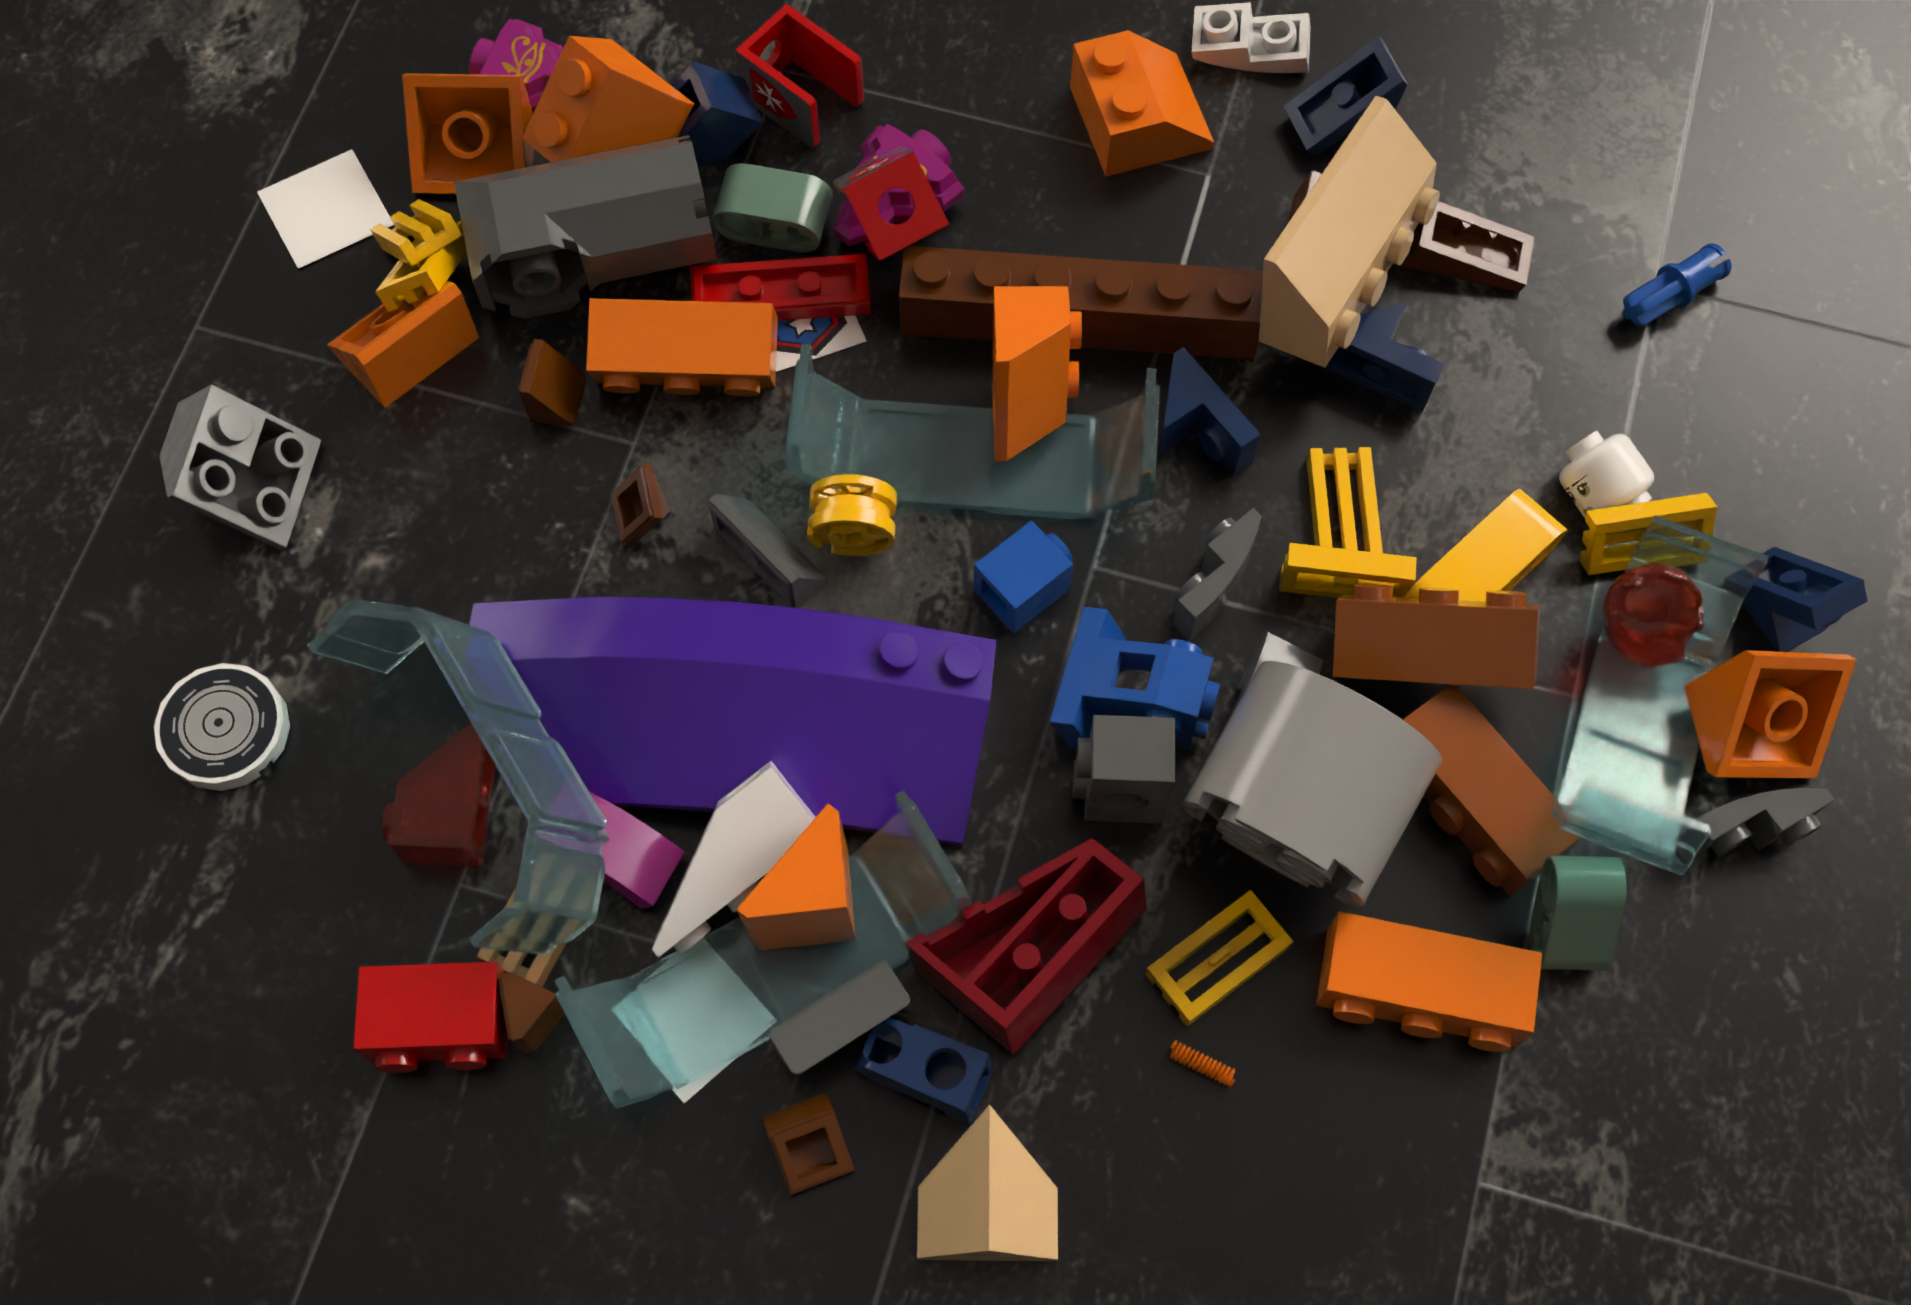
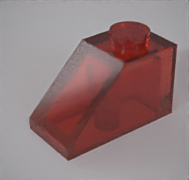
M473 721L398 780L395 802H388L384 810L382 832L384 840L389 842L388 845L404 864L482 867L499 744L486 722Z

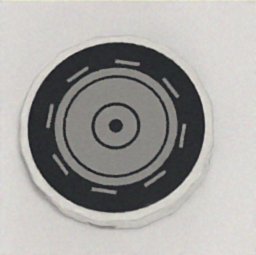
M227 663L197 669L177 682L160 703L154 724L156 748L169 769L196 788L217 791L244 786L260 777L259 771L266 768L270 761L275 763L284 751L290 729L287 704L270 680L248 666Z

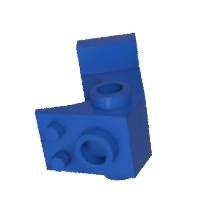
M1083 607L1049 722L1068 747L1077 750L1078 737H1090L1093 715L1175 718V738L1182 749L1189 750L1192 736L1205 739L1209 724L1197 721V718L1210 721L1220 687V683L1208 681L1214 658L1203 655L1201 648L1197 645L1179 639L1167 640L1165 644L1127 641L1107 609ZM1127 670L1151 672L1146 691L1115 687L1118 674Z

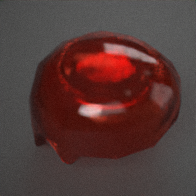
M1650 562L1628 570L1614 581L1603 601L1604 627L1607 637L1613 647L1627 662L1647 668L1677 663L1685 657V647L1690 638L1697 631L1702 630L1704 626L1701 590L1682 569Z

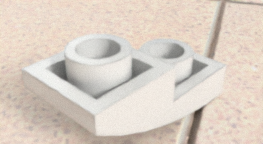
M1250 2L1195 6L1192 57L1195 60L1243 71L1309 73L1311 32L1309 13L1253 17Z

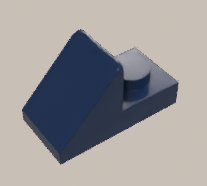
M1378 36L1285 104L1284 108L1306 150L1317 157L1352 131L1376 95L1387 99L1396 110L1408 84L1385 42Z
M1399 303L1360 314V323L1351 344L1346 349L1338 347L1325 368L1423 412L1445 364L1431 358L1420 348L1404 346L1393 341L1407 304Z
M1183 347L1175 352L1173 356L1158 454L1163 455L1194 433H1197L1198 441L1204 452L1216 462L1221 460L1229 471L1235 475L1253 463L1261 434Z
M1773 547L1725 573L1727 585L1772 645L1780 652H1787L1825 631L1829 625L1839 621L1842 615L1868 602L1864 579L1777 547Z

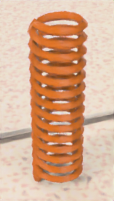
M1177 1040L1171 1045L1170 1060L1174 1058L1176 1062L1179 1059V1064L1183 1062V1065H1187L1188 1068L1192 1066V1070L1201 1071V1075L1205 1073L1206 1077L1214 1078L1219 1083L1223 1082V1085H1227L1228 1088L1235 1082V1079H1233L1235 1068L1231 1070V1067L1228 1066L1226 1069V1064H1223V1066L1222 1062L1217 1064V1059L1213 1061V1058L1209 1059L1208 1055L1204 1057V1053L1200 1054L1199 1051L1195 1053V1049L1191 1050V1047H1187L1186 1044L1182 1046V1042L1178 1043Z

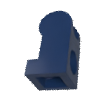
M890 1017L869 1030L853 1067L857 1072L873 1082L944 1111L947 1116L969 1126L972 1125L994 1071L989 1053L916 1024L911 1026Z

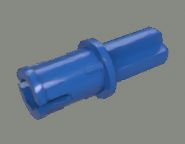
M1710 243L1678 264H1665L1658 270L1654 279L1624 297L1623 304L1625 308L1622 310L1623 316L1626 320L1631 319L1636 326H1644L1674 307H1687L1694 301L1696 293L1730 274L1732 269L1730 258L1715 267H1709V263L1726 254V251L1719 245Z

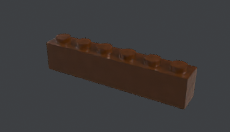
M907 246L903 252L899 291L900 335L993 341L994 286H1068L1070 311H1081L1082 314L1081 348L1174 354L1184 347L1193 356L1254 360L1259 342L1263 270Z

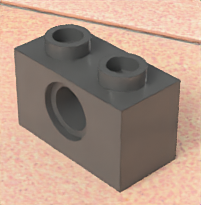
M1093 715L1090 737H1078L1077 756L1073 766V799H1085L1084 821L1162 824L1175 784V718Z

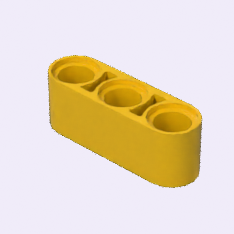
M1518 489L1429 569L1410 588L1404 597L1419 598V588L1439 587L1458 589L1459 600L1485 602L1486 591H1511L1550 554L1566 535L1568 529L1522 489Z

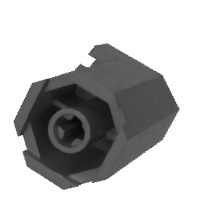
M689 135L454 182L472 282L482 308L496 311L495 302L509 305L510 315L523 319L572 309L580 302L579 290L587 283L591 292L600 283L717 259L709 216H707L704 202L705 197Z

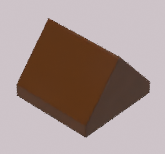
M512 972L500 974L501 979H498L508 1039L524 1055L534 1053L568 1012V1009L557 994Z

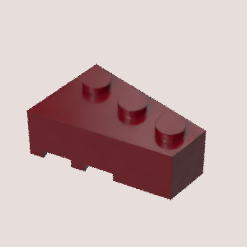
M1093 838L1019 878V885L982 905L979 900L961 910L962 916L933 933L925 936L922 932L904 942L915 972L1012 1055L1022 1047L1147 910L1144 878Z

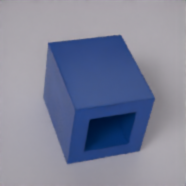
M1031 520L974 564L973 591L1014 634L1070 590L1073 571L1072 555L1058 536L1053 533L1045 535Z

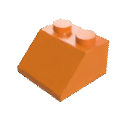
M1129 30L1074 44L1070 89L1106 177L1213 149L1214 140L1177 53Z
M569 36L522 139L547 160L556 162L676 138L694 103L612 39Z
M994 286L992 365L994 462L1010 460L1065 424L1067 398H1078L1079 362L1069 361L1070 349H1081L1082 314L1081 311H1070L1068 286Z

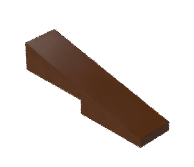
M1312 170L1294 195L1289 221L1322 173ZM1438 201L1427 225L1419 223L1415 228L1410 250L1403 263L1397 266L1520 292L1527 285L1535 237Z

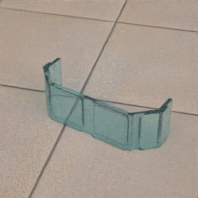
M801 344L800 360H797L786 443L787 472L811 485L822 478L842 474L864 475L877 478L890 484L896 490L897 507L949 510L952 508L986 510L993 514L1062 519L1095 518V514L1106 510H1121L1152 499L1156 477L1160 385H1156V369L1147 368L1142 396L1093 415L1066 414L1065 424L1010 460L994 462L993 408L866 400L815 373L811 344ZM838 486V487H833V488H831V489H835V490H836V489H839L840 487H839V486Z
M1656 515L1654 516L1632 553L1598 640L1582 699L1581 711L1554 802L1552 816L1557 818L1555 823L1559 829L1677 875L1683 876L1693 863L1695 855L1711 834L1712 826L1683 815L1699 746L1684 685L1716 668L1743 600L1766 566L1769 556Z
M350 599L328 620V627L308 644L311 652L388 674L419 645L425 642L528 820L514 901L469 938L473 947L546 955L558 944H565L573 940L594 923L597 918L605 874V862L601 855L603 845L610 840L604 829L607 826V822L562 746L555 739L549 737L539 718L542 713L501 643L492 633L418 607L410 608L397 604Z
M905 791L895 795L897 814L853 855L849 856L856 933L855 941L761 950L752 943L741 918L738 917L705 935L685 952L679 954L676 951L632 976L576 990L573 989L565 976L555 980L560 990L555 993L602 1087L616 1109L650 1099L664 1091L674 1088L678 1090L770 1040L768 1034L771 1033V1029L879 961H887L892 970L903 965L910 959L904 942L922 932L925 936L960 918L962 916L961 910L972 905L967 889L912 799H909Z

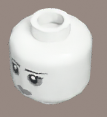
M1596 430L1565 451L1572 462L1562 469L1559 480L1584 517H1586V511L1648 502L1652 499L1647 490L1654 482L1653 471L1626 435L1614 434L1604 440Z

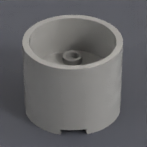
M1265 661L1261 663L1184 798L1182 807L1190 816L1202 821L1207 812L1219 821L1215 828L1222 834V840L1277 873L1307 888L1309 884L1323 888L1325 882L1340 887L1335 895L1337 899L1349 905L1363 906L1440 767L1442 757L1435 746L1420 732L1367 697L1307 669L1278 661Z

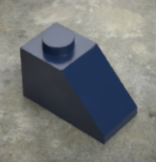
M693 61L671 85L694 103L678 137L690 136L698 168L728 159L763 123L746 81L742 77Z

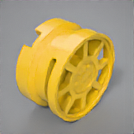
M842 474L822 478L811 486L809 507L813 514L808 519L807 539L813 546L821 548L824 542L831 545L832 554L870 556L883 553L894 545L895 523L891 518L896 513L897 492L890 484L869 476ZM838 486L840 487L839 489H836V490H835V489H831V488H833V487H838Z

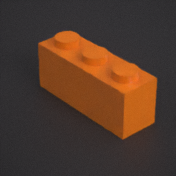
M589 298L586 371L596 383H603V390L614 393H637L640 391V384L664 385V392L676 395H695L700 393V386L724 387V393L731 396L760 395V388H775L778 317L772 303Z
M1339 911L1327 929L1316 1005L1333 1009V1016L1346 1022L1371 1024L1374 1022V1018L1401 1023V1031L1413 1036L1439 1038L1442 1036V1032L1469 1037L1468 1044L1480 1050L1508 1052L1511 1046L1517 1047L1534 1033L1542 953Z

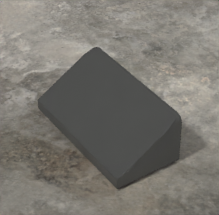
M715 494L709 499V509L714 530L790 607L798 608L826 584V576L750 500Z
M881 960L770 1030L771 1033L768 1035L778 1057L792 1074L799 1075L910 1004V997L888 962H882Z

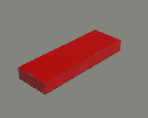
M866 254L690 266L692 301L772 303L778 321L871 315Z

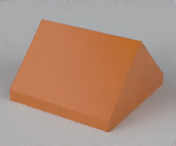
M409 73L402 75L412 193L456 194L455 181L532 166L534 148L522 139L533 115L522 75Z
M446 281L438 293L428 296L425 291L418 301L408 304L405 299L398 309L391 312L387 311L384 304L380 305L327 345L347 369L386 408L479 339V335L462 292L455 283Z
M1745 650L1684 685L1706 771L1714 777L1817 779L1857 659L1848 654Z
M829 803L737 908V912L752 943L761 950L856 940L848 847L839 811Z

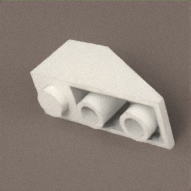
M769 761L718 801L655 938L652 950L658 957L673 946L681 954L695 945L711 930L706 920L725 905H728L732 912L737 911L740 904L759 884V879L772 869L815 819L813 813L772 761Z

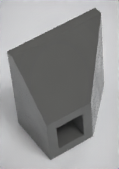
M211 384L177 404L159 455L167 498L279 550L285 549L293 530L321 439Z

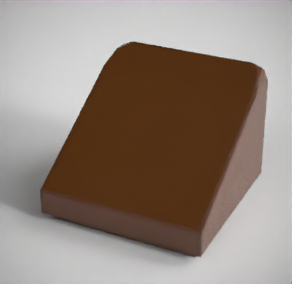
M534 339L529 347L518 391L527 415L532 422L573 426L576 421L586 380L585 375L577 366L545 341Z
M824 1093L763 1117L766 1132L789 1196L855 1171L828 1094Z

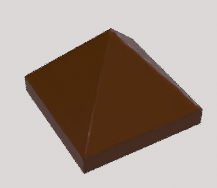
M643 463L611 493L622 547H632L671 511L651 464Z

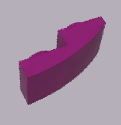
M567 780L560 782L527 835L578 874L591 871L641 909L654 906L685 852L626 811Z

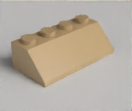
M1377 95L1374 97L1264 258L1259 342L1324 368L1338 347L1346 349L1351 344L1360 323V313L1366 304L1373 307L1378 302L1387 281V271L1393 263L1396 265L1403 263L1412 245L1415 228L1419 223L1423 225L1429 223L1439 201L1440 192L1433 189L1436 161L1387 99Z

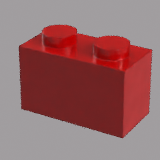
M498 962L359 967L354 1050L370 1063H375L376 1070L391 1073L415 1071L418 1067V1061L444 1060V1067L449 1069L475 1070L485 1068L487 1058H507L508 1034L498 979H501L500 974L506 972Z

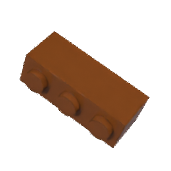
M1355 584L1353 595L1344 594L1336 600L1333 677L1534 689L1537 677L1541 604H1526L1527 593L1516 591H1486V601L1484 602L1459 600V590L1453 588L1423 587L1419 588V598L1393 597V586Z
M1449 685L1403 719V721L1427 738L1442 757V763L1424 794L1425 799L1430 803L1429 810L1432 817L1445 832L1450 835L1456 834L1473 853L1474 865L1483 878L1494 886H1501L1510 897L1541 874L1546 856H1565L1587 834L1456 685Z

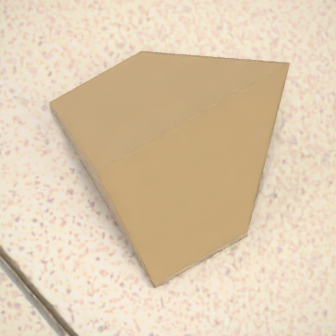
M990 1104L918 1186L917 1260L1058 1261V1188Z

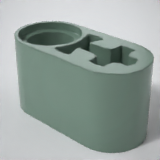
M744 163L734 164L726 170L711 223L719 234L733 241L800 253L816 250L820 244L833 193L827 183L809 174Z
M1546 856L1542 865L1530 923V950L1542 953L1541 969L1604 971L1609 969L1615 951L1627 895L1625 869L1619 857Z

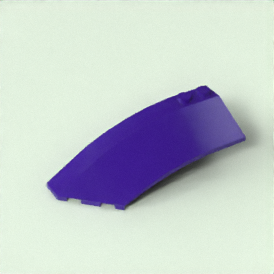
M585 597L474 603L461 662L462 667L475 685H479L497 708L499 717L529 756L532 755L550 779L554 790L557 789L560 782L567 780L615 806L714 812L720 799L769 761H772L815 817L829 803L839 811L844 829L961 847L964 843L990 704L996 640L868 617L802 608L677 598Z

